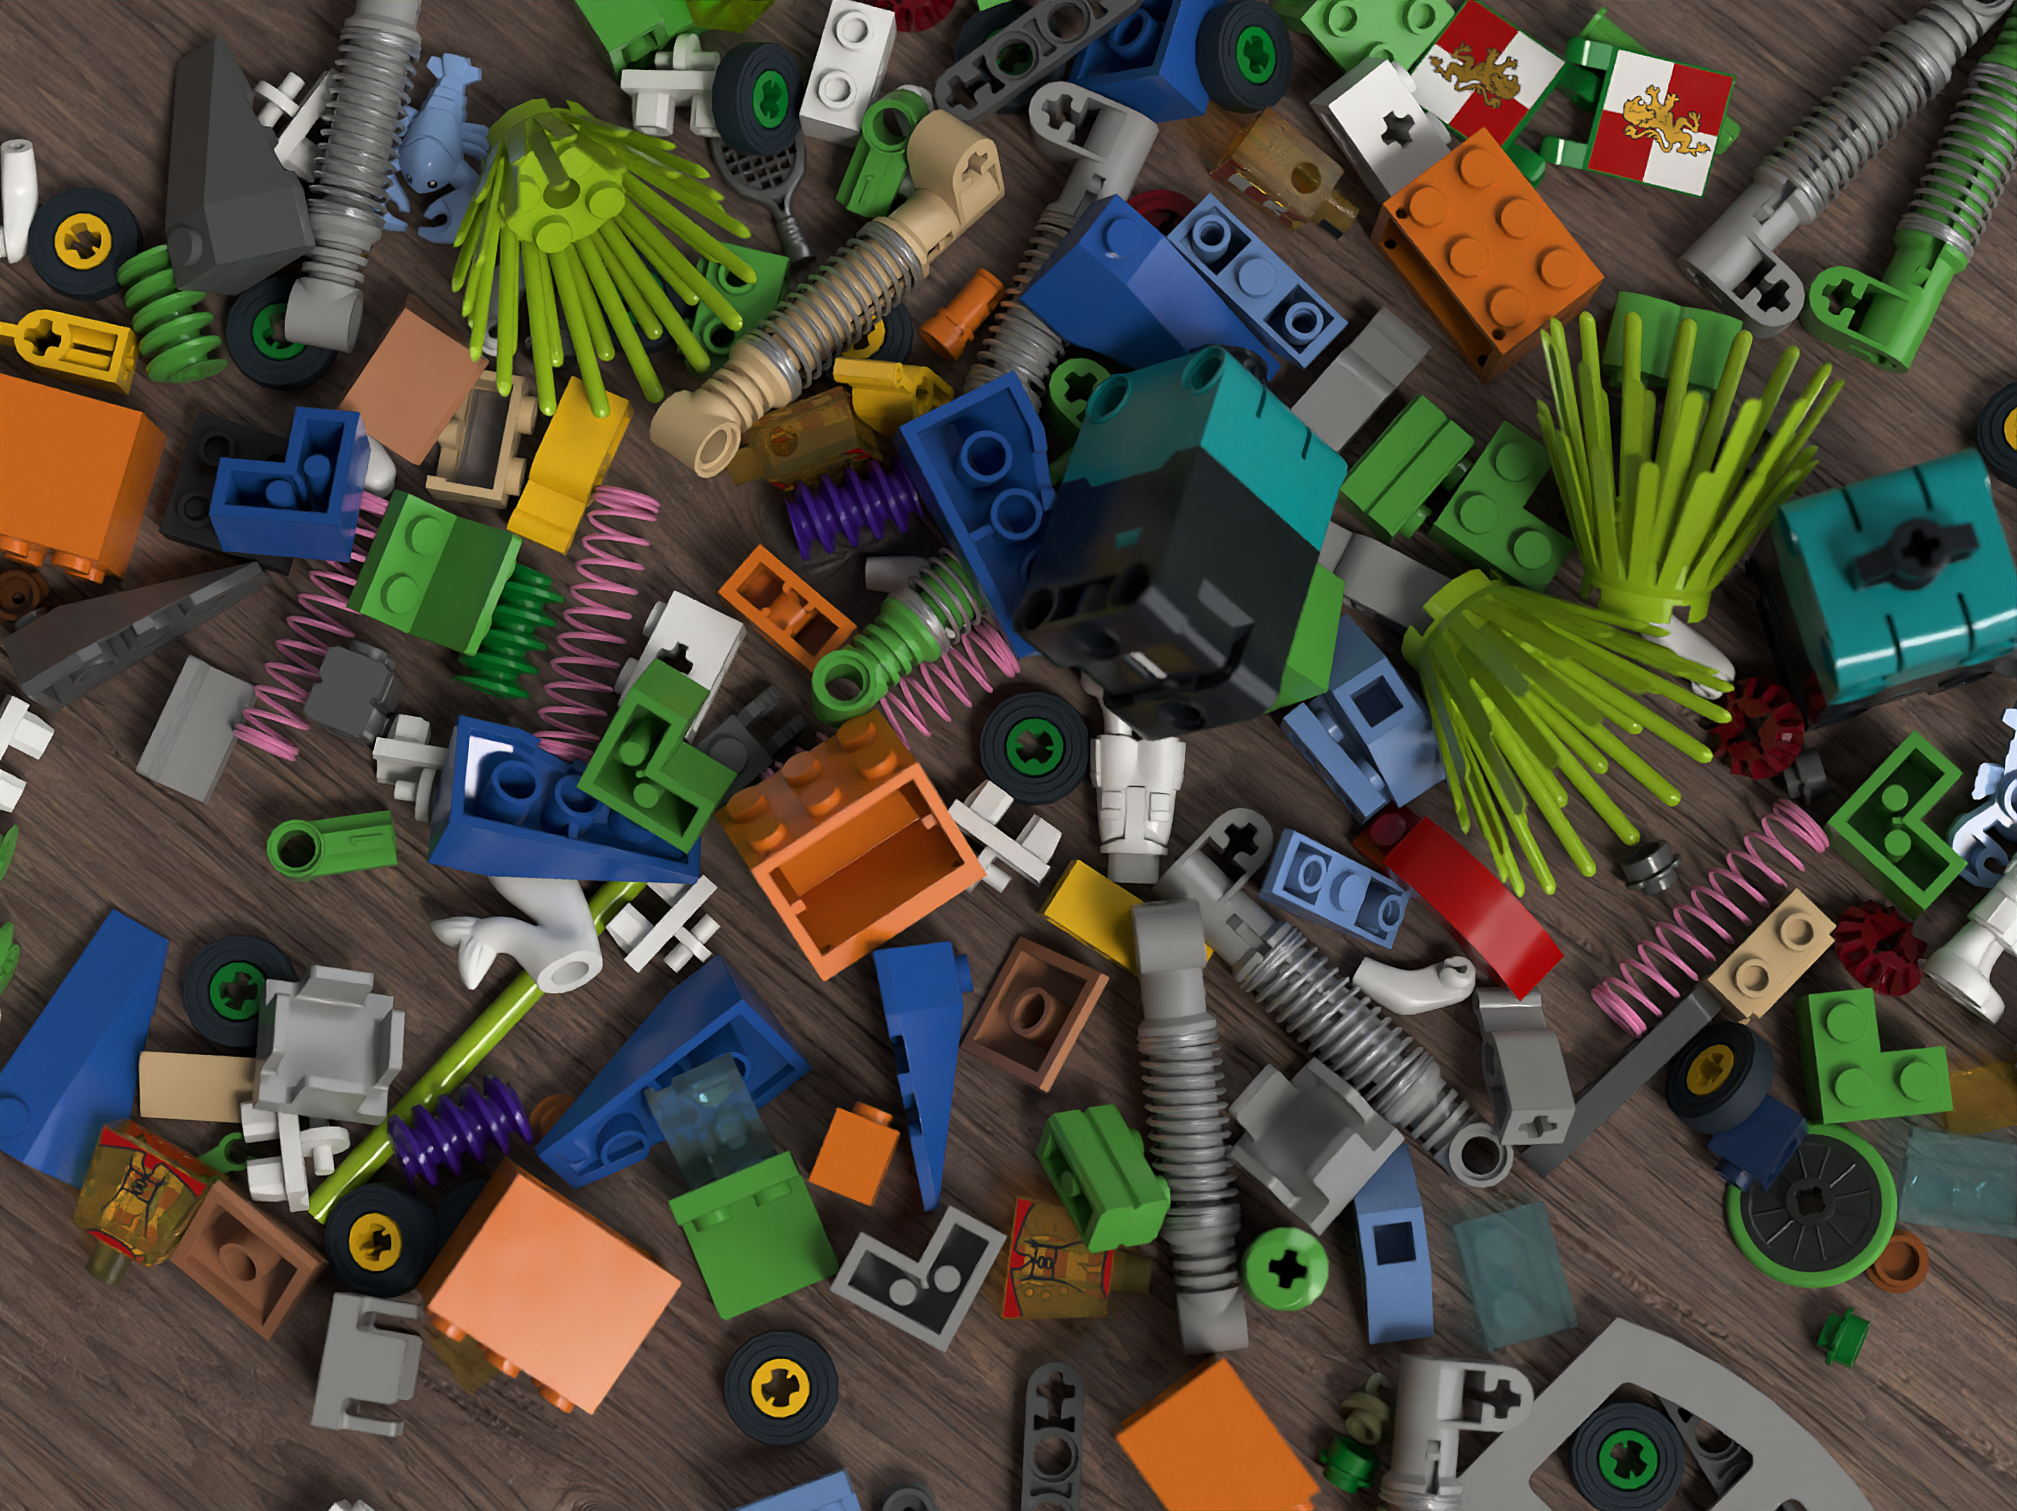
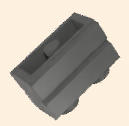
M353 639L349 649L338 645L336 647H329L318 672L322 682L313 684L303 711L307 714L308 719L326 733L373 751L376 738L387 737L392 725L388 716L389 714L397 713L407 688L402 683L403 681L394 673L397 662L387 658L388 653Z

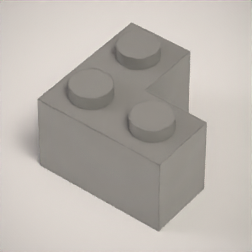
M950 1205L919 1262L866 1233L860 1232L830 1291L945 1353L1007 1236Z

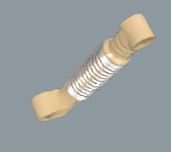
M934 110L926 115L915 127L907 146V159L915 193L890 216H877L857 232V239L850 238L847 241V248L840 247L837 250V257L830 256L827 259V266L820 265L817 268V275L810 274L807 277V284L800 283L797 286V293L790 292L787 295V302L780 301L777 304V311L770 310L767 313V320L760 319L757 322V329L750 328L747 334L739 338L736 344L729 350V361L712 376V379L709 378L701 386V389H697L694 393L687 390L679 391L667 398L658 408L652 419L650 439L654 445L699 477H713L724 470L732 461L739 448L741 433H745L752 426V423H756L771 408L783 409L788 403H792L802 393V388L807 389L812 384V379H818L822 375V370H828L832 366V361H835L837 357H842V352L850 350L852 343H857L861 339L862 334H867L871 330V325H877L881 321V316H887L891 312V307H897L901 303V298L908 297L911 294V290L919 287L929 275V264L1004 196L1005 188L994 141L945 110ZM824 270L828 271L822 276ZM814 279H815V280H818L817 282H815V283L812 285V281H813ZM784 306L788 307L786 310L782 311V308ZM767 325V327L763 330L762 326ZM800 377L807 380L802 384V380Z

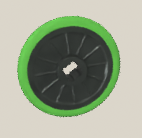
M1806 1121L1809 1128L1808 1134L1767 1194L1752 1184L1746 1192L1728 1184L1726 1213L1735 1243L1747 1260L1758 1270L1784 1284L1803 1288H1822L1837 1285L1854 1278L1878 1259L1888 1244L1894 1230L1897 1216V1194L1888 1166L1881 1155L1865 1139L1835 1124L1813 1126L1812 1121ZM1816 1192L1821 1194L1825 1207L1821 1213L1817 1211L1815 1213H1808L1806 1216L1802 1215L1798 1199L1801 1196L1815 1195Z

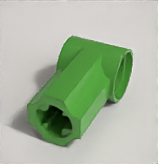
M906 89L892 90L871 105L864 114L861 136L836 197V200L841 202L846 209L866 218L888 217L890 215L909 167L907 146L910 136L917 124L929 114V108L921 96ZM885 108H895L905 114L910 127L908 136L900 137L888 131L883 120Z
M391 810L308 822L304 820H289L278 825L272 831L267 841V855L270 863L284 878L297 883H306L323 876L399 866L397 841ZM298 835L312 838L316 846L315 855L307 865L293 868L284 864L282 849L290 838Z

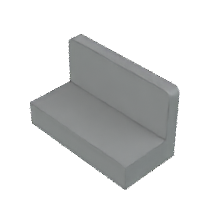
M189 655L139 760L136 772L156 783L208 805L238 740V737L232 733V730L236 729L234 724L241 723L245 725L247 719L244 717L242 710L253 708L258 697L253 690L254 685L211 667L203 660Z

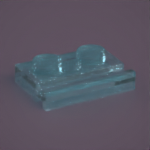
M731 1052L671 1078L673 1085L658 1092H655L653 1087L644 1090L649 1107L691 1191L701 1188L700 1183L717 1176L718 1180L778 1155L770 1133Z
M1909 1125L1907 1150L1903 1156L1897 1193L1896 1219L1908 1223L2017 1239V1141Z
M1537 1201L1451 1225L1486 1351L1579 1326L1543 1201Z

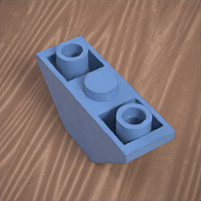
M1211 193L1166 237L1264 347L1302 370L1348 325V322Z
M1345 614L1339 619L1328 692L1323 693V696L1366 761L1381 777L1385 784V790L1399 809L1446 779L1435 736L1420 707L1386 656L1348 614Z
M1285 828L1278 838L1257 898L1299 918L1391 950L1399 926L1404 918L1410 895L1391 879L1294 830Z
M1403 1143L1396 1148L1349 1202L1369 1345L1434 1336L1432 1276L1423 1207L1408 1143Z

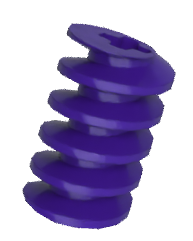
M898 451L893 452L891 455L889 473H886L877 460L872 458L867 461L866 479L861 480L854 469L847 465L843 466L840 487L834 484L826 472H822L818 475L817 493L812 494L805 483L798 479L794 480L792 500L787 501L785 498L800 554L804 562L811 560L812 541L816 539L830 555L835 553L837 533H842L854 548L860 546L862 526L866 525L873 536L879 541L884 539L886 519H891L902 534L907 533L909 530L911 512H916L924 523L914 482Z
M493 1073L484 1076L482 1084L483 1097L468 1083L460 1086L459 1107L447 1095L441 1094L435 1097V1117L421 1104L413 1106L411 1108V1128L396 1114L387 1118V1134L393 1153L413 1193V1175L419 1173L433 1187L438 1184V1164L442 1162L455 1176L462 1174V1154L465 1152L480 1166L486 1164V1143L492 1142L503 1155L509 1154V1133L515 1131L527 1145L534 1143V1137L526 1114L515 1090L508 1081L507 1086H505Z

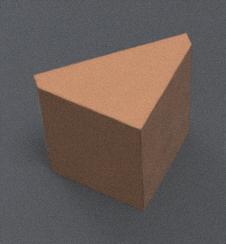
M408 293L340 394L335 410L360 412L366 434L409 462L420 466L490 361L481 355L479 360L473 362L470 356V344L417 296Z
M1020 936L959 1048L1047 1096L1104 991L1109 977Z
M219 1180L211 1187L169 1259L267 1341L278 1332L331 1267L323 1253L261 1202L252 1201L251 1194L238 1183Z

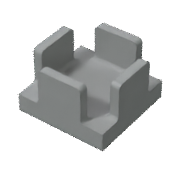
M314 965L310 966L300 982L294 983L267 979L261 987L252 1109L380 1126L387 1117L389 1085L402 1068L405 1010L393 1009V996L370 993L373 989L374 981L372 973Z
M1313 1057L1291 1081H1288L1274 1066L1268 1064L1229 1107L1228 1113L1244 1129V1134L1225 1157L1235 1161L1234 1166L1320 1236L1405 1138L1393 1125L1376 1113L1351 1085L1317 1058Z
M354 1292L334 1294L312 1416V1426L336 1430L349 1429L392 1437L402 1435L405 1421L359 1414L361 1400L393 1404L398 1399L410 1400L414 1397L424 1343L423 1338L419 1335L378 1329L375 1326L377 1312L415 1319L423 1318L424 1311L422 1309L425 1306L424 1304L373 1297Z

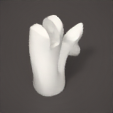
M488 876L496 890L511 904L531 918L537 926L511 917H487L481 919L461 916L435 920L430 923L432 931L440 941L452 948L458 949L457 962L460 977L465 986L470 990H474L478 986L498 953H508L513 956L527 971L538 988L547 993H564L574 990L593 979L603 967L595 924L578 880Z

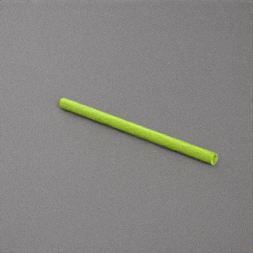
M606 881L587 901L597 936L645 888L647 882ZM525 969L519 973L387 1113V1117L381 1125H376L336 1167L334 1173L330 1174L309 1196L310 1209L307 1211L321 1224L327 1225L330 1213L343 1196L365 1185L394 1154L387 1134V1118L396 1114L411 1128V1108L413 1106L421 1104L432 1114L435 1110V1097L441 1094L449 1096L546 993L538 988Z

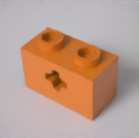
M761 544L754 549L718 591L723 605L811 679L814 668L822 657L832 651L840 650L846 644L851 645V640L859 634L858 627Z
M858 1101L855 1102L852 1112L837 1108L808 1181L874 1207L902 1136L900 1132L890 1128L894 1117Z

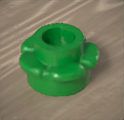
M1849 1306L1843 1316L1831 1312L1824 1325L1817 1348L1827 1351L1825 1364L1829 1367L1833 1362L1852 1369L1862 1349L1871 1321L1853 1314L1855 1307Z
M1336 1435L1328 1450L1322 1448L1318 1452L1321 1462L1327 1464L1322 1475L1336 1487L1350 1493H1356L1359 1486L1372 1488L1375 1485L1374 1473L1381 1460L1363 1444L1349 1437Z

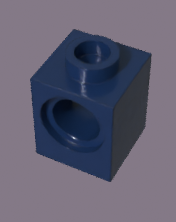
M1766 1094L1762 1103L1746 1120L1729 1131L1717 1133L1713 1136L1707 1145L1712 1159L1718 1162L1713 1171L1726 1182L1743 1192H1746L1752 1184L1767 1194L1809 1132L1805 1117L1769 1094Z

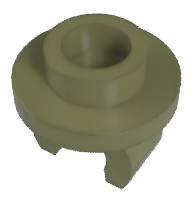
M1379 1372L1372 1375L1359 1388L1358 1392L1349 1393L1340 1405V1412L1348 1432L1355 1439L1367 1445H1389L1393 1443L1396 1402L1393 1406H1388L1378 1399L1377 1388L1385 1377Z

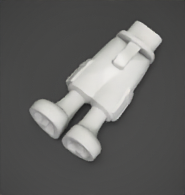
M1081 671L1080 684L1082 689L1086 693L1097 697L1103 711L1105 735H1097L1096 739H1090L1091 771L1089 772L1092 785L1096 787L1099 833L1102 844H1105L1100 846V853H1108V879L1117 883L1156 884L1159 880L1160 855H1168V848L1163 846H1167L1169 841L1176 791L1180 790L1184 778L1186 743L1180 742V739L1176 737L1156 741H1146L1144 738L1135 739L1132 736V729L1104 706L1102 701L1104 689Z
M2017 852L2005 868L2004 876L1967 915L1971 921L1946 945L1936 950L1922 967V970L1930 976L1931 981L1969 1011L1992 1025H1995L2004 1014L2005 1005L2000 995L1990 983L1991 969L2003 950L2017 958Z

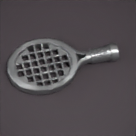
M799 127V131L789 145H796L797 152L789 154L788 149L785 148L786 156L778 158L777 155H773L775 160L767 163L764 156L746 155V158L738 160L737 152L732 149L722 153L721 146L725 145L722 137H710L714 164L726 186L742 200L762 206L774 215L777 221L776 229L784 245L785 257H789L791 269L803 267L816 260L817 256L814 248L807 242L808 240L800 219L795 216L793 210V200L805 178L808 158L801 127ZM733 155L735 162L726 164L724 158ZM761 158L763 164L754 167L752 160ZM788 160L791 167L782 170L780 163ZM749 162L751 169L742 171L740 165ZM777 164L779 171L770 174L768 167ZM737 166L739 173L733 175L730 168ZM765 169L767 176L758 178L756 172ZM753 173L756 180L747 183L745 176ZM781 176L783 183L775 185L773 178ZM769 180L772 187L763 190L761 183ZM784 202L785 210L781 211L777 205Z

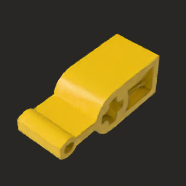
M36 310L28 313L19 321L18 325L0 321V344L16 348L24 360L38 373L57 380L129 395L140 352L138 346L141 341L130 328L52 310ZM55 334L61 340L59 347H48L44 354L38 349L40 341L49 342Z
M837 357L835 359L834 379L838 383H847L853 388L852 401L855 413L886 439H892L900 426L954 399L955 390L928 367L849 357Z
M571 376L533 460L529 480L506 527L508 532L563 556L567 555L586 509L594 500L592 494L595 491L593 488L602 485L632 419L634 409L629 400L606 391L610 414L606 418H598L591 411L583 380Z
M1079 859L1071 860L1037 915L1138 978L1130 906L1145 902ZM1205 944L1207 963L1214 950Z

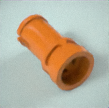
M978 268L974 272V276L945 308L939 307L935 311V317L932 316L923 322L917 329L919 336L940 357L950 363H956L963 355L966 343L970 344L974 340L973 333L1001 301L1008 297L1006 289L1003 288L1004 285L990 272Z

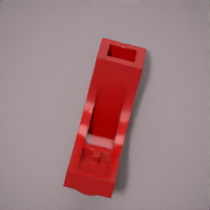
M1392 801L1351 843L1361 857L1406 891L1437 919L1462 946L1481 972L1519 1002L1564 957L1552 938L1522 903L1481 862L1426 815L1421 818L1405 805L1398 809Z

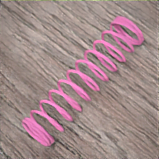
M599 485L593 488L595 491L592 494L594 500L614 509H595L587 514L588 520L595 527L607 533L587 534L581 538V543L586 549L602 558H583L574 564L577 571L598 583L582 582L568 587L570 594L574 598L593 608L573 607L563 611L562 614L566 621L586 632H563L556 636L557 642L563 648L582 657L564 656L550 661V665L555 671L577 682L555 681L543 686L548 695L572 707L546 706L537 711L540 718L545 722L567 732L538 731L533 734L537 738L556 737L594 743L602 741L597 735L566 725L547 716L545 713H571L606 718L608 714L605 711L564 697L550 688H575L609 694L614 692L612 687L576 675L561 668L556 663H580L613 669L621 667L617 662L576 648L565 642L563 638H584L618 644L626 643L625 638L590 627L575 620L568 614H597L627 620L633 618L630 613L597 603L577 593L574 589H600L631 595L639 594L637 589L604 579L585 570L581 565L603 564L639 571L644 570L645 568L642 564L606 553L590 545L587 540H615L648 547L651 545L649 540L615 530L597 521L593 516L618 515L655 522L657 519L654 515L659 513L657 508L660 507V504L653 497L608 485ZM539 738L541 739L538 744L539 748L568 763H573L575 758L589 764L595 753L568 743Z
M363 491L360 509L383 519L389 502ZM358 516L357 523L367 530L356 527L355 533L374 539L378 529ZM353 543L352 550L357 553L352 552L351 558L365 562L369 552ZM325 560L346 576L319 569L311 570L308 574L318 587L339 601L307 592L297 595L299 602L306 609L329 624L296 615L286 618L288 625L294 631L318 647L284 638L275 641L277 648L283 654L309 671L279 662L270 661L264 664L266 671L271 676L300 695L267 685L259 684L253 687L255 694L260 699L289 718L255 708H246L242 710L244 717L269 735L241 723L234 724L236 729L232 730L233 735L291 762L296 761L295 756L299 755V747L254 718L251 714L299 729H311L307 721L272 700L262 691L280 695L304 704L308 699L309 692L292 683L273 668L322 682V678L318 675V668L291 652L284 645L297 647L324 657L330 646L303 630L293 621L315 626L348 638L355 637L352 630L324 614L304 599L320 601L362 615L346 608L349 599L327 586L315 576H323L355 586L359 576L337 561Z
M981 617V623L974 625L978 635L973 631L967 635L989 655L1007 677L1015 678V673L1020 674L1021 670L1016 658L986 618ZM961 634L962 642L974 667L951 645L949 652L987 692L993 693V687L976 658L967 635ZM947 653L942 658L954 683L934 663H920L921 672L934 699L910 675L906 677L900 676V686L915 716L893 693L889 691L885 695L926 737L931 736V731L918 709L905 680L923 696L946 722H951L952 720L928 673L926 665L941 678L966 707L972 708L973 703ZM885 696L880 699L881 705L896 734L910 751V745L897 723ZM817 732L815 738L817 745L829 737L822 732ZM796 746L795 755L806 750ZM775 761V773L782 769L783 763ZM766 768L765 772L761 771L760 777L764 781L775 773L771 768Z
M1778 798L1777 802L1772 804L1774 813H1764L1761 815L1762 826L1766 835L1756 831H1746L1744 833V844L1750 854L1737 849H1729L1726 851V859L1732 872L1719 867L1708 869L1709 880L1715 891L1705 886L1694 885L1691 887V898L1697 909L1681 903L1673 905L1674 917L1680 928L1667 922H1657L1655 924L1656 935L1663 947L1649 940L1638 941V952L1646 966L1630 958H1622L1620 960L1621 972L1629 985L1615 977L1605 976L1602 978V984H1597L1595 989H1591V995L1595 1002L1624 1031L1634 1038L1640 1039L1643 1038V1034L1647 1033V1027L1633 1009L1610 990L1607 982H1612L1641 1001L1657 1017H1663V1012L1649 1000L1635 983L1625 966L1626 963L1650 976L1675 999H1681V994L1665 980L1652 964L1643 949V945L1667 957L1693 981H1699L1698 975L1681 960L1669 945L1660 929L1661 927L1675 932L1696 947L1710 962H1716V957L1688 929L1678 909H1683L1698 917L1713 928L1728 944H1734V939L1705 910L1696 894L1697 890L1710 895L1722 903L1746 926H1752V921L1722 891L1713 873H1720L1743 887L1762 907L1770 908L1769 902L1750 886L1741 875L1731 858L1732 854L1748 860L1761 869L1780 889L1787 890V884L1767 867L1750 843V836L1763 840L1774 847L1799 872L1805 871V866L1776 839L1766 819L1772 818L1781 822L1799 841L1816 853H1823L1825 848L1829 847V840L1825 832L1799 806L1788 799Z

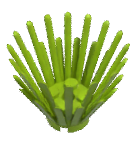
M546 98L532 99L508 110L491 126L486 136L491 149L486 157V161L481 156L482 173L453 245L454 248L463 243L452 276V291L454 293L459 291L464 284L473 256L462 317L468 315V323L472 329L469 346L471 359L473 362H476L483 351L501 228L496 387L499 393L507 397L512 388L513 356L516 353L518 341L521 242L538 403L542 413L547 416H553L556 412L557 405L552 367H560L564 362L550 263L592 413L598 418H606L610 414V406L595 352L602 361H610L615 356V349L592 284L646 399L651 403H659L664 398V390L611 277L647 338L656 340L663 333L662 325L656 317V313L697 372L705 373L708 371L711 365L710 358L624 234L685 303L694 306L701 299L729 329L736 332L742 328L743 320L731 304L628 197L708 261L721 263L748 284H755L757 276L751 266L629 171L740 238H749L751 234L743 223L726 214L723 207L716 202L725 199L720 193L685 175L688 174L699 179L709 178L710 174L703 167L665 152L675 149L676 145L651 135L595 119L591 113L576 102L566 100L570 110L565 108L551 109Z
M1583 311L1579 317L1583 362L1578 364L1588 465L1564 328L1557 318L1551 317L1550 330L1552 339L1548 332L1541 328L1540 333L1561 431L1555 430L1548 406L1539 399H1537L1539 414L1536 413L1578 554L1584 568L1580 596L1586 600L1595 587L1601 589L1597 608L1656 624H1670L1673 606L1691 605L1687 624L1699 622L1707 617L1712 591L1772 520L1777 511V505L1786 503L1820 461L1814 460L1810 462L1818 448L1817 445L1805 448L1789 467L1841 390L1845 379L1836 380L1829 386L1796 435L1797 428L1832 371V364L1830 362L1824 363L1816 369L1799 399L1795 400L1788 408L1745 484L1723 518L1795 367L1800 350L1795 345L1786 348L1781 354L1760 400L1752 398L1742 404L1712 473L1710 472L1753 337L1748 330H1741L1735 335L1709 412V404L1700 393L1693 391L1686 394L1697 334V324L1691 318L1683 319L1679 323L1656 458L1655 463H1653L1656 396L1651 390H1645L1641 382L1642 319L1637 312L1631 311L1627 313L1624 318L1619 496L1616 497L1607 393L1601 388L1594 317L1588 311Z
M1474 569L1451 580L1422 607L1434 620L1427 628L1425 634L1422 636L1410 624L1404 635L1401 653L1405 662L1419 675L1453 807L1458 815L1461 828L1466 835L1470 828V818L1458 775L1460 780L1463 781L1480 832L1488 841L1503 884L1508 877L1514 892L1520 898H1522L1525 891L1524 881L1470 745L1542 890L1548 895H1553L1556 890L1555 879L1528 827V818L1525 813L1526 798L1495 741L1579 871L1586 877H1592L1596 873L1595 861L1560 809L1568 804V795L1551 771L1552 769H1555L1557 766L1623 843L1628 846L1637 845L1640 841V833L1566 748L1567 746L1583 763L1597 774H1604L1609 769L1608 760L1575 727L1664 804L1672 807L1680 803V792L1601 724L1603 718L1606 717L1618 727L1633 735L1640 734L1643 727H1645L1697 762L1709 763L1713 759V753L1707 746L1593 672L1634 694H1642L1646 691L1655 695L1661 694L1715 722L1727 723L1732 720L1731 714L1724 708L1587 641L1590 640L1664 672L1684 677L1718 692L1726 693L1735 689L1729 682L1712 676L1721 671L1678 656L1675 651L1668 647L1615 629L1604 623L1653 637L1668 636L1671 634L1670 631L1645 621L1510 585L1497 571L1490 569V579L1480 569Z

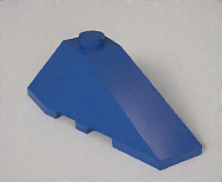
M1144 0L1134 13L1077 53L1068 83H1073L1129 107L1151 119L1154 123L1205 115L1210 97L1201 83L1196 64V39L1202 21L1213 8L1225 4V0Z
M1117 193L1094 201L1089 205L1016 298L1020 304L1063 341L1081 349L1088 348L1117 360V364L1134 371L1188 355L1189 349L1208 343L1243 347L1255 352L1267 363L1268 373L1266 377L1268 382L1271 381L1281 368L1279 362L1167 238Z
M1015 370L900 426L892 441L921 498L1018 661L1037 651L1014 632L1012 623L1014 614L1022 601L1027 587L1032 563L1040 549L1056 498L1054 488L1051 486L1044 426Z
M462 715L458 716L432 808L427 863L491 877L696 884L700 877L702 835L689 853L686 854L577 788L576 786L588 766L587 763L575 758L574 762L570 764L539 748L538 744L541 739L522 729Z
M112 909L0 1073L1 1151L92 1196L96 1195L107 1176L108 1167L116 1161L122 1150L98 1146L102 1133L107 1128L122 1137L127 1121L132 1122L130 1115L139 1079L140 1051L145 1049L151 1017L155 1015L170 940Z
M951 941L873 951L889 1035L895 1052L897 1075L904 1108L906 1109L910 1140L925 1212L939 1209L964 1013L962 993L974 991L967 953L954 956Z
M718 954L664 997L534 1149L542 1161L576 1190L646 1159L650 1147L681 1133L684 1134L686 1140H689L706 1132L704 1123L738 1109L741 1116H744L762 1108L813 1068L757 991Z

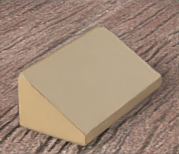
M140 1051L139 1086L141 1117L242 1123L240 1103L253 1100L256 1058Z

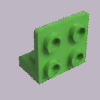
M1276 0L1270 6L1279 14L1287 30L1310 35L1344 75L1367 57L1388 59L1390 63L1397 61L1407 71L1442 32L1455 14L1454 10L1445 0Z
M395 489L346 608L408 635L469 656H474L481 641L490 629L492 614L504 585L515 569L516 556L522 544V538L511 532L458 517L416 496Z
M789 1150L668 1201L677 1225L684 1228L718 1314L723 1320L736 1317L835 1275L840 1271V1265L794 1154Z

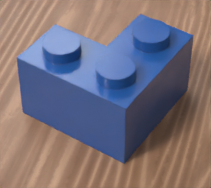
M296 407L285 463L220 458L209 517L222 551L350 563L371 454V447L360 412Z

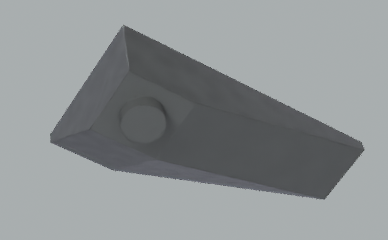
M214 37L177 62L165 234L168 254L172 262L178 290L239 295L314 249L316 245L303 187L295 172L284 170L274 151L279 141L270 126L260 124L252 109L254 93L226 39Z
M257 561L62 605L51 611L48 607H41L20 618L14 624L16 632L4 638L3 643L25 695L56 713L274 581L267 570Z

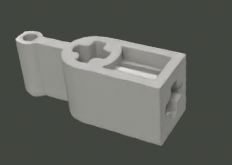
M1384 306L1349 347L1338 355L1290 410L1340 455L1382 408L1398 386L1432 349V346Z
M1331 521L1329 522L1317 562L1345 581L1342 605L1403 637L1410 624L1422 636L1425 634L1427 628L1434 620L1422 607L1435 593L1452 580L1379 541L1362 534H1354Z
M1535 986L1521 1002L1502 987H1476L1472 995L1474 1014L1477 1015L1483 1039L1481 1053L1482 1071L1500 1145L1563 1143L1576 1107L1556 1032L1546 1027L1541 1007V994L1538 987Z

